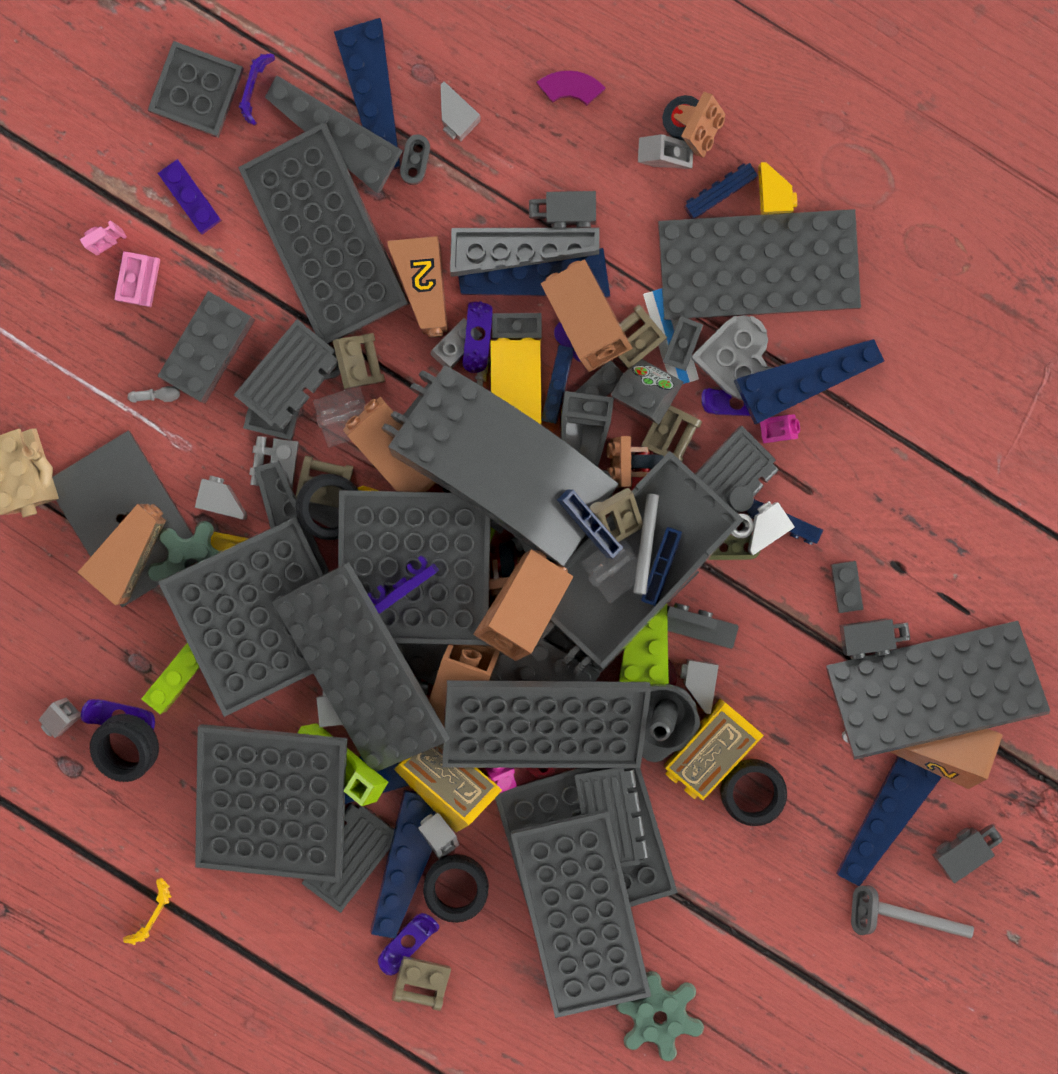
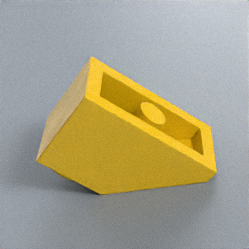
M761 162L758 167L761 215L792 213L794 207H797V193L793 192L792 185L769 164Z

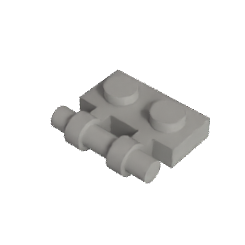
M257 436L256 446L253 445L252 453L255 454L253 468L250 467L249 475H252L250 485L259 486L254 467L263 465L264 455H271L270 463L280 461L293 490L299 442L274 438L273 447L268 448L265 447L267 437Z

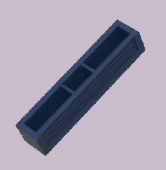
M743 163L737 168L738 171L735 173L731 171L725 175L723 181L720 182L718 180L711 185L712 188L709 190L704 189L698 193L700 196L694 199L692 197L687 200L684 208L690 218H697L755 180L758 174L750 163L747 165Z
M562 345L558 347L541 421L553 424L558 422L575 351L574 348Z
M567 489L557 499L560 505L606 558L613 559L623 549L622 545L619 544L574 489Z
M754 499L753 505L745 513L754 520V516L759 513L757 509L764 503ZM786 513L795 527L789 531L791 537L796 539L801 537L805 539V543L810 545L818 543L823 529Z
M671 527L666 528L648 578L646 595H642L641 598L642 602L653 606L658 604L683 534L682 531Z

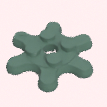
M208 521L199 522L195 527L194 535L189 539L179 537L176 531L171 528L163 529L159 534V541L166 547L168 556L165 561L149 566L147 570L149 578L153 581H160L185 569L186 562L190 558L200 562L221 552L214 549L211 545V537L214 533L213 525Z
M649 971L646 975L651 997L616 1004V1009L619 1013L629 1015L634 1021L633 1029L624 1036V1045L629 1050H636L644 1042H653L658 1046L660 1058L664 1061H672L677 1055L675 1039L679 1035L688 1034L692 1037H698L704 1031L702 1021L690 1017L686 1012L687 1003L696 996V988L693 984L686 982L681 984L675 991H667L662 987L660 975L657 972ZM658 1011L665 1012L667 1015V1019L663 1024L657 1023L653 1019L654 1014Z

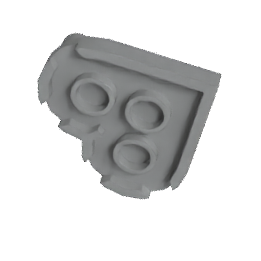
M734 316L725 322L691 356V359L727 394L742 400L734 380L767 370V364L762 358L763 353L767 349V329L761 321L753 316Z

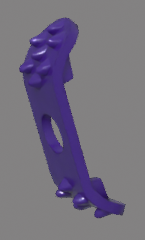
M260 54V57L253 59V63L250 65V73L239 108L245 120L254 126L257 122L252 117L251 96L258 73H263L266 65L275 60L274 54Z
M482 301L470 302L467 311L463 367L472 373L484 371L488 363L493 308L490 304L483 303ZM481 327L485 331V337L482 340L473 339L471 336L473 328Z
M710 388L703 390L701 399L705 412L715 415L750 416L745 404L739 410L731 408L729 401L732 396L724 390Z
M91 699L84 704L81 710V720L86 724L102 725L107 719L112 717V713L115 710L121 709L126 714L138 716L141 720H145L153 730L155 727L153 713L143 708L106 700Z
M424 913L416 915L396 935V938L383 949L378 958V965L386 975L392 976L398 973L403 956L411 957L432 934L439 930V924L434 918ZM403 936H414L415 944L412 947H404L401 944Z

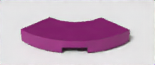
M578 71L554 72L536 82L552 103L560 98L571 97L580 100L587 106L606 90L598 80Z

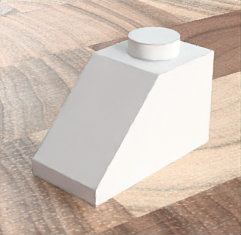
M768 501L757 509L759 513L754 516V528L748 546V551L751 555L756 554L795 528L778 502L771 504Z

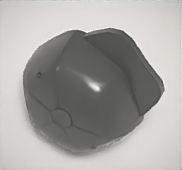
M671 684L651 685L642 757L650 762L662 761L672 752L680 751L698 731L700 718L696 709V703L683 688Z

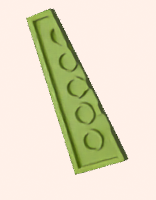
M667 604L624 648L619 682H650V685L668 684Z

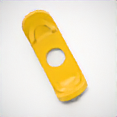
M163 878L156 880L159 891L156 901L159 904L145 928L141 927L136 934L123 937L124 943L135 945V942L145 941V938L150 936L149 931L164 905L169 903L168 900L171 898L168 889L170 886Z

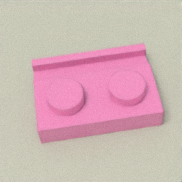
M111 220L108 222L109 226L105 229L103 227H93L84 233L85 237L80 239L83 246L95 255H99L117 244L116 239L119 237L123 239L127 237L122 228Z
M123 251L114 300L152 307L160 259Z

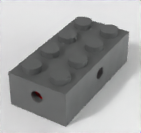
M208 291L158 374V377L206 404L255 319Z

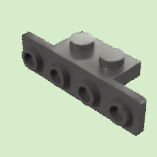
M675 603L674 607L667 605L668 631L730 649L733 648L739 628L738 625L712 618L713 613L699 609L698 614L688 611L689 606Z

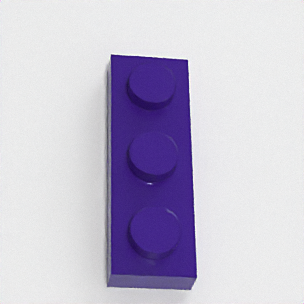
M178 159L158 172V175L202 235L222 221Z

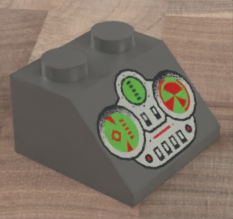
M641 359L623 373L611 396L618 403L659 425L684 382Z

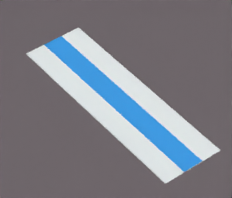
M661 288L644 293L643 296L650 318L667 337L666 340L658 345L662 359H664L678 320H664ZM691 358L686 371L664 364L667 373L682 380L683 384L699 380L695 363Z

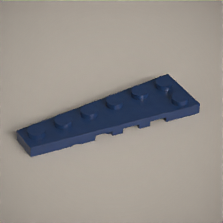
M381 18L334 31L362 126L398 147ZM400 157L393 170L401 168Z
M599 249V255L458 276L461 295L547 296L541 283L546 281L545 279L549 275L560 273L566 270L571 263L585 259L605 297L609 298L610 290L604 249Z
M872 339L743 376L734 380V383L756 425L885 360L875 340Z
M897 756L836 874L860 886L942 777Z
M404 790L371 925V935L396 938L432 852L431 847L418 828L421 826L420 822L430 814L434 816L437 813L414 791Z

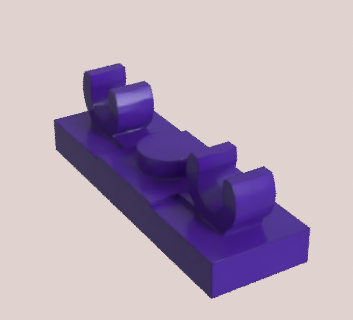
M421 555L418 557L422 564L420 569L414 568L411 563L407 565L408 570L416 575L408 581L403 577L392 585L395 589L393 592L386 596L385 587L379 585L377 589L381 593L380 598H374L371 593H368L372 603L376 604L375 608L378 613L383 612L437 573L439 569L436 565L432 564L427 568V560Z

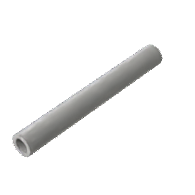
M647 494L633 592L640 595H646L659 501V495Z
M879 901L878 914L970 939L973 936V926Z

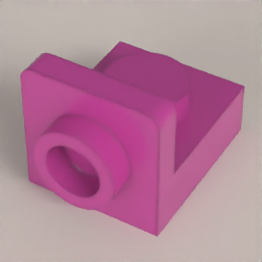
M795 414L770 417L760 422L763 443L798 439L800 423L796 419Z
M485 768L487 777L502 789L500 793L517 787L513 775L515 773L514 768Z

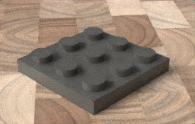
M173 41L148 111L219 138L244 68Z

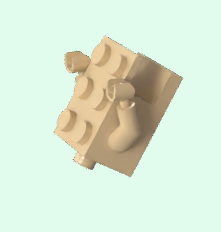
M16 429L0 435V515L21 512L23 518L37 514L35 507L59 499L52 478L53 467L45 457L37 429H29L21 432V429Z

